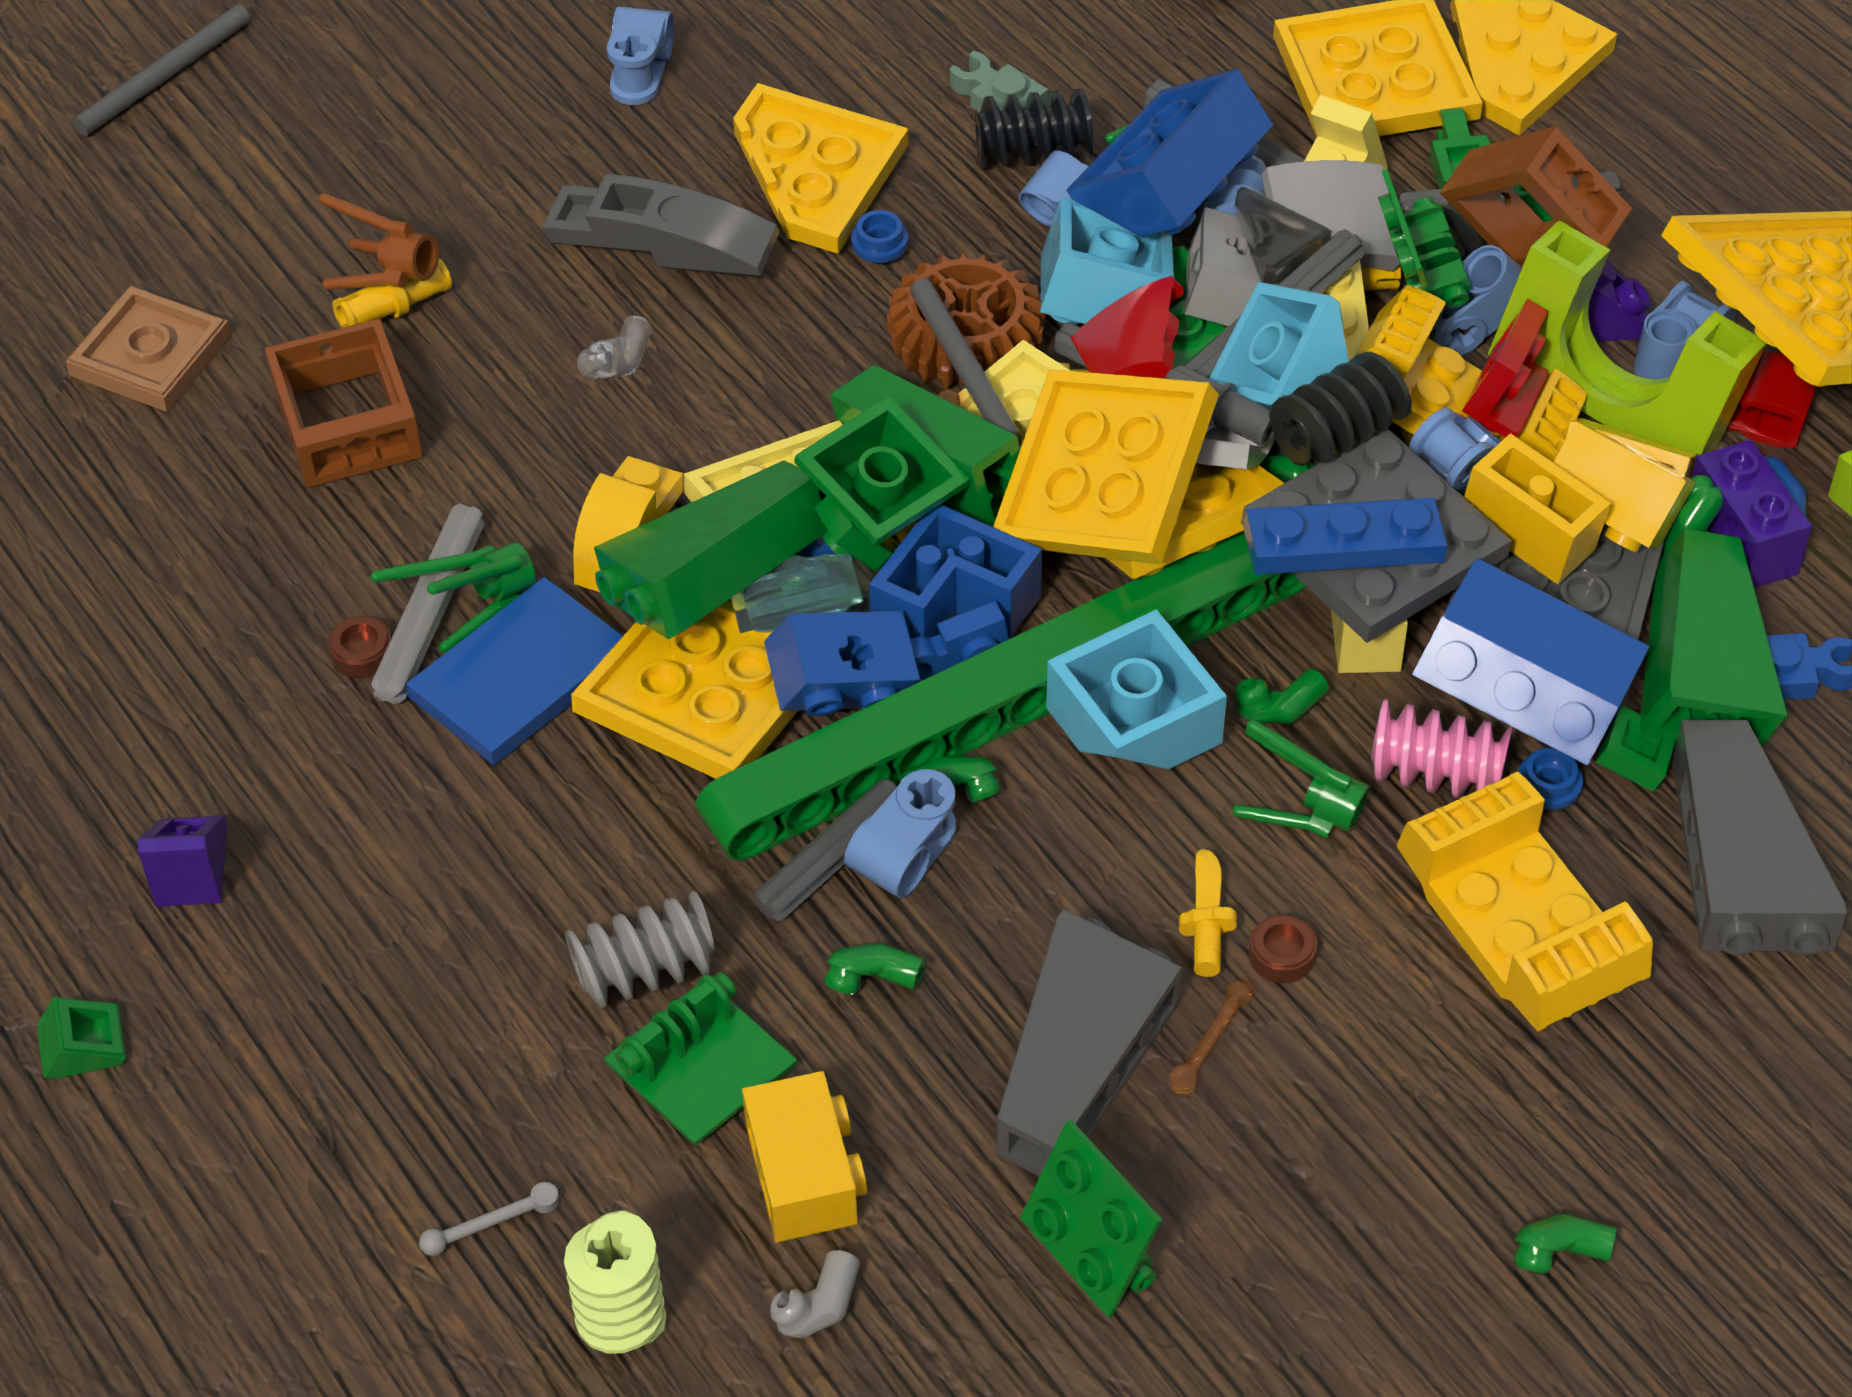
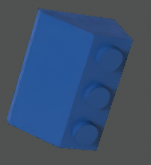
M1238 68L1161 90L1066 191L1072 200L1140 237L1163 231L1167 235H1173L1187 228L1196 219L1197 215L1194 211L1204 200L1213 197L1228 184L1226 176L1235 166L1246 162L1259 150L1257 142L1273 124Z
M1476 557L1442 616L1412 675L1588 765L1650 646Z

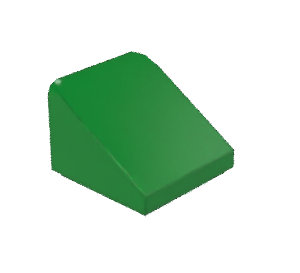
M60 997L52 998L37 1026L44 1078L57 1079L123 1065L126 1060L118 1003Z

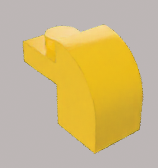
M627 456L612 477L602 473L598 475L586 497L576 528L573 549L575 585L600 593L595 579V574L600 568L594 547L667 514L683 493V473Z

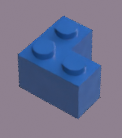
M940 504L919 519L870 582V612L903 611L910 639L915 637L931 638L939 635L937 623L996 601L1005 618L1008 638L1011 639L1041 598L1042 549Z

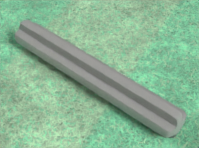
M462 503L455 505L447 517L428 560L472 552L484 526V521L481 519L482 511L475 506L468 507ZM464 568L420 576L371 682L374 689V697L379 701H388L397 705L406 699L408 694L406 683L416 676L455 590L432 595L427 591V586L432 582L463 572Z

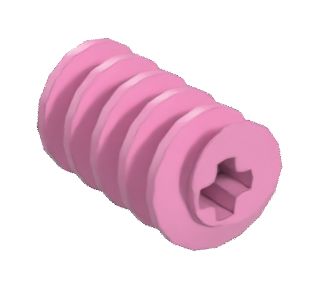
M1384 699L1377 722L1371 754L1376 781H1386L1393 768L1398 766L1400 782L1403 787L1409 788L1419 773L1424 772L1427 792L1435 793L1444 779L1448 777L1450 778L1453 798L1460 799L1471 783L1476 784V791L1502 779L1513 727L1509 726L1500 741L1496 742L1493 740L1490 721L1483 720L1474 736H1468L1465 716L1457 715L1448 731L1442 730L1440 712L1432 709L1422 725H1417L1414 705L1406 704L1397 720H1394L1390 716L1388 699Z

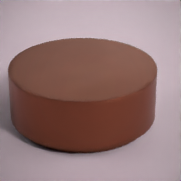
M356 616L340 622L332 630L328 639V647L334 667L341 674L352 678L374 676L391 641V634L385 623L370 616Z
M1273 915L1263 919L1254 927L1250 936L1249 960L1253 969L1263 978L1275 983L1296 982L1307 976L1315 964L1317 938L1312 928L1303 920L1290 915Z

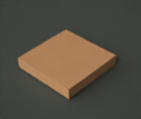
M130 285L65 363L71 377L168 412L229 339L231 330L228 320Z

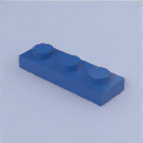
M1435 497L1246 509L1243 524L1254 575L1443 563L1447 550V542Z

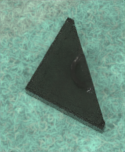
M1246 187L1238 189L1234 209L1261 282L1276 284L1331 238L1332 231L1329 228Z

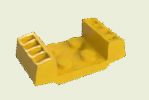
M1406 285L1379 311L1355 355L1361 352H1373L1381 355L1402 376L1412 401L1411 413L1402 420H1394L1392 418V422L1414 435L1418 428L1432 414L1444 407H1448L1467 418L1469 415L1462 412V409L1482 370L1465 361L1455 350L1442 347L1428 338L1446 302L1424 290ZM1554 368L1546 379L1517 438L1551 462H1554L1565 442L1570 423L1578 419L1588 393L1567 375ZM1491 432L1498 440L1502 441L1505 439L1500 434Z
M1516 772L1474 793L1463 796L1448 805L1437 808L1422 817L1407 822L1396 847L1420 881L1428 903L1498 995L1503 999L1510 1000L1536 1031L1539 1032L1554 1022L1565 1017L1568 1018L1573 1013L1589 1005L1597 1004L1598 1001L1623 991L1624 988L1650 978L1653 939L1626 901L1604 912L1601 911L1538 830L1545 800L1519 772Z

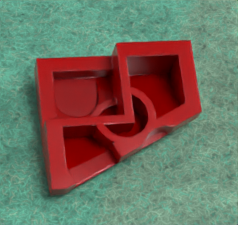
M1172 276L1156 280L1121 297L1083 325L1071 337V340L1090 373L1164 379L1170 369H1173L1175 352L1172 350V343L1178 334L1179 319L1169 312L1172 301L1183 295V286Z

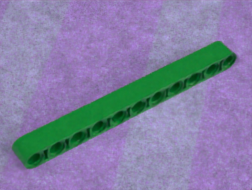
M1241 531L1219 541L1210 550L1194 552L1169 563L1156 574L1141 576L715 779L700 792L696 799L695 808L730 859L734 861L750 859L843 814L882 779H889L898 786L903 772L943 756H963L1050 714L1046 708L1047 661L1156 609L1188 647L1297 594L1306 585L1292 572L1254 575L1245 532Z

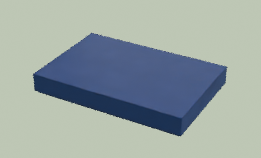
M543 577L407 682L408 698L494 766L572 704L571 694L623 636L546 577Z

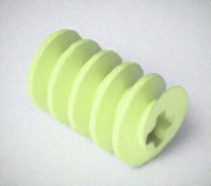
M625 1210L606 1213L575 1233L566 1246L564 1267L567 1272L566 1277L572 1300V1309L575 1315L574 1320L579 1336L591 1348L606 1354L626 1353L640 1348L645 1344L653 1342L665 1330V1301L662 1294L663 1287L660 1280L661 1274L658 1266L656 1242L651 1228L639 1216Z

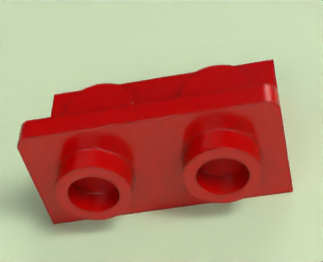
M1530 299L1525 301L1493 347L1462 409V412L1474 418L1488 431L1498 433L1505 438L1510 433L1515 437L1519 436L1549 374L1545 368L1533 362L1546 341V338L1539 334L1538 331L1548 310Z

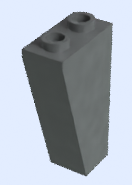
M1682 720L1672 756L1700 951H1724L1733 955H1743L1753 951H1791L1799 955H1811L1821 951H1835L1847 915L1845 901L1747 720Z
M1065 909L1062 910L1054 926L998 1113L997 1155L1040 1177L1066 1121L1072 1120L1088 1138L1091 1136L1178 1007L1182 974L1181 966L1173 963L1168 956L1157 949L1150 947L1142 948L1114 934L1109 927L1098 920L1084 919Z

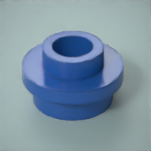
M886 210L870 211L859 218L857 225L852 231V249L860 258L869 262L884 263L893 261L906 251L908 247V232L896 214Z
M1542 748L1533 752L1519 767L1518 772L1544 798L1543 809L1558 810L1566 808L1573 804L1581 793L1583 777L1574 758L1555 748ZM1543 781H1550V782H1553V783H1555V784H1549V783H1546V782H1543Z

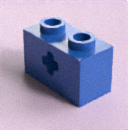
M903 611L789 614L764 641L780 711L805 710L809 716H824L844 708L864 709L920 681Z

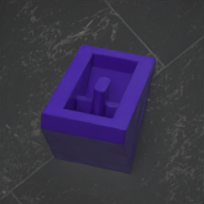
M226 815L160 819L137 840L138 853L156 907L222 903L227 835Z

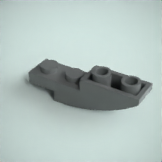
M607 173L599 188L563 185L542 226L550 243L651 251L657 267L758 276L761 275L780 233L776 224L748 210L704 193L665 182Z

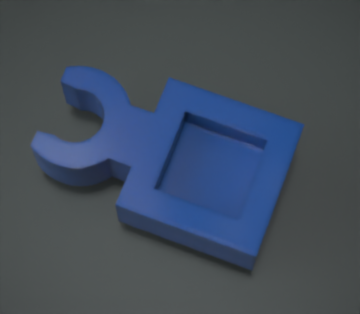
M996 601L937 623L939 635L931 638L915 637L910 639L920 681L1009 640L1005 618Z
M1806 633L1766 635L1784 700L1815 698L1819 683L1834 690L1852 689V665L1843 666L1836 663L1849 661L1852 652V639L1836 637L1828 639L1820 647H1809Z

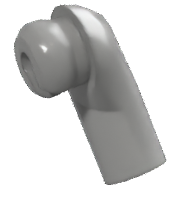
M829 1251L826 1254L815 1289L804 1294L798 1289H792L790 1294L786 1290L778 1293L770 1305V1315L772 1320L777 1323L779 1331L788 1337L804 1339L840 1322L846 1315L859 1271L860 1261L858 1258L845 1251Z

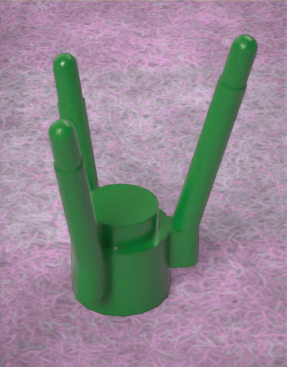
M512 542L497 549L489 545L470 553L375 570L371 573L370 578L373 582L378 583L471 567L469 570L445 577L427 586V591L435 595L473 583L475 590L481 598L487 600L492 597L494 600L492 604L455 630L453 634L439 644V650L442 653H446L519 597L518 593L526 591L535 584V571L525 549L519 543Z
M1249 720L1245 728L1247 736L1314 777L1304 799V805L1313 809V815L1309 816L1240 804L1233 807V815L1258 822L1308 830L1326 839L1329 838L1334 826L1349 833L1355 826L1365 806L1371 786L1329 767L1257 720Z

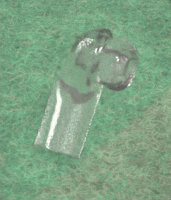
M628 316L625 318L617 338L594 342L589 348L580 352L577 361L579 371L587 379L592 380L622 377L636 371L641 363L652 330L650 323L640 316Z

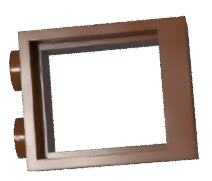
M1557 126L1469 150L1440 191V194L1489 245L1501 248L1522 267L1530 247L1559 220L1607 247L1632 210V207ZM1573 175L1578 180L1577 187H1574L1572 184ZM1521 184L1554 220L1543 222L1511 187ZM1500 194H1502L1505 197V204L1499 198Z
M380 319L264 348L273 389L306 488L423 458L416 418ZM325 344H330V346L326 349L320 348ZM375 373L378 374L389 406L304 427L294 394Z

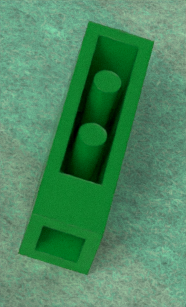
M785 460L595 546L594 550L600 568L595 574L597 587L603 599L610 606L615 605L632 616L640 625L645 624L660 635L670 639L708 615L827 531V528L814 509L821 502L819 489L799 467Z

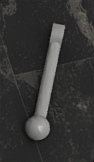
M549 1182L538 1183L532 1188L529 1197L443 1231L436 1228L427 1229L420 1237V1249L426 1255L437 1256L444 1252L446 1245L531 1210L539 1213H550L558 1206V1189Z

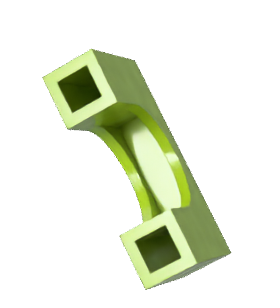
M1560 220L1556 222L1530 247L1488 355H1490L1493 347L1525 301L1530 299L1548 310L1538 331L1539 334L1546 338V341L1533 362L1545 368L1549 373L1548 376L1554 368L1558 369L1588 393L1581 410L1582 412L1606 426L1698 453V455L1716 450L1767 343L1762 341L1756 334L1714 311L1687 339L1670 377L1649 379L1623 370L1613 363L1600 349L1593 337L1588 318L1589 301L1610 249Z

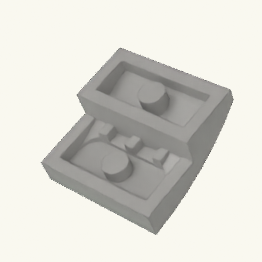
M1319 160L1266 167L1261 176L1282 268L1296 269L1301 264V261H1305L1338 231L1347 229L1353 235L1356 234L1362 241L1361 245L1365 253L1363 258L1360 259L1361 266L1389 271L1395 270L1400 261L1394 250L1378 200L1379 196L1388 193L1382 174L1384 170L1382 164L1346 160Z

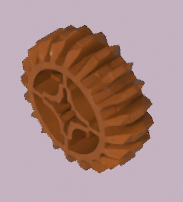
M962 251L958 259L949 260L942 254H939L934 266L925 262H919L915 274H903L899 288L894 289L892 292L890 314H887V331L890 333L891 346L894 349L895 357L902 358L906 372L919 371L924 383L936 378L941 379L945 390L953 383L963 382L910 293L911 286L917 280L929 279L984 372L1022 340H1025L1038 350H1040V345L1043 342L1045 313L1040 312L1042 301H1040L1038 285L1030 283L1027 279L1026 270L1012 271L1008 259L998 263H991L987 252L979 259L968 258L964 251ZM1007 321V322L1004 323L1002 326H1000V327L998 326L999 324H1001V323Z

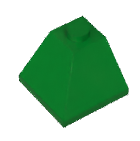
M890 396L795 455L794 463L875 547L968 487L970 483V478Z

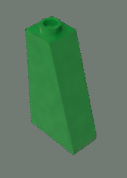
M876 365L871 366L830 394L836 420H839L843 425L890 396L970 478L968 487L941 505L991 527L994 526L1020 452L1017 435Z
M1685 528L1658 564L1655 574L1648 640L1650 647L1647 651L1641 707V733L1643 736L1677 741L1682 720H1747L1762 747L1788 714L1741 538Z

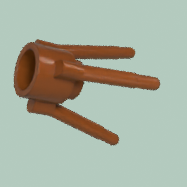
M327 193L320 194L319 202L389 233L380 242L352 238L349 241L350 248L354 250L377 254L380 266L385 269L384 272L327 278L322 282L324 289H350L380 285L403 288L408 279L425 281L434 275L439 261V247L433 236L413 232L412 225L408 222L394 221Z

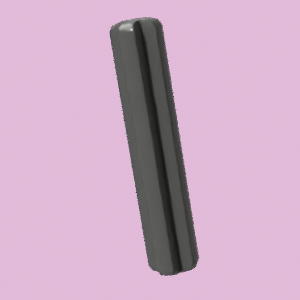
M889 779L878 781L764 883L755 893L757 900L755 905L759 911L773 922L782 921L845 864V851L855 831L868 817L878 810L897 786Z

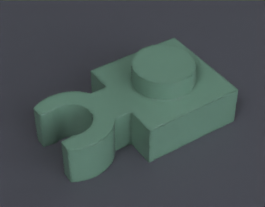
M972 51L969 54L970 72H965L955 65L949 68L950 87L959 94L970 96V108L975 111L977 110L978 113H980L985 96H993L1000 111L1003 109L1007 94H1016L1022 109H1024L1029 93L1038 92L1044 106H1047L1048 89L1009 64L999 71H995L991 68L988 57L980 52Z

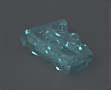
M826 554L816 557L792 556L777 566L775 570H771L731 598L740 633L752 630L756 632H771L789 614L844 612L850 605L863 602L850 554Z

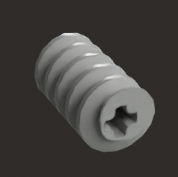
M694 890L688 895L687 912L677 899L672 897L665 899L663 902L662 921L651 907L645 905L637 911L636 929L627 917L620 913L612 918L611 937L595 921L588 923L586 927L585 945L581 943L573 931H565L571 961L582 990L585 994L589 993L600 1009L607 1008L608 987L615 985L626 1001L632 1000L634 979L641 977L652 993L658 992L659 971L663 969L669 972L678 985L683 984L685 979V962L692 961L703 976L710 975L711 954H714L713 936L703 903L698 893Z

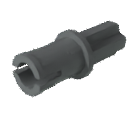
M1182 365L1170 369L1165 379L1208 382L1217 391L1219 396L1211 417L1215 427L1212 429L1222 426L1257 444L1262 449L1267 448L1274 440L1275 436L1271 429L1269 418L1271 409L1237 393V386L1235 384L1227 382L1221 385Z

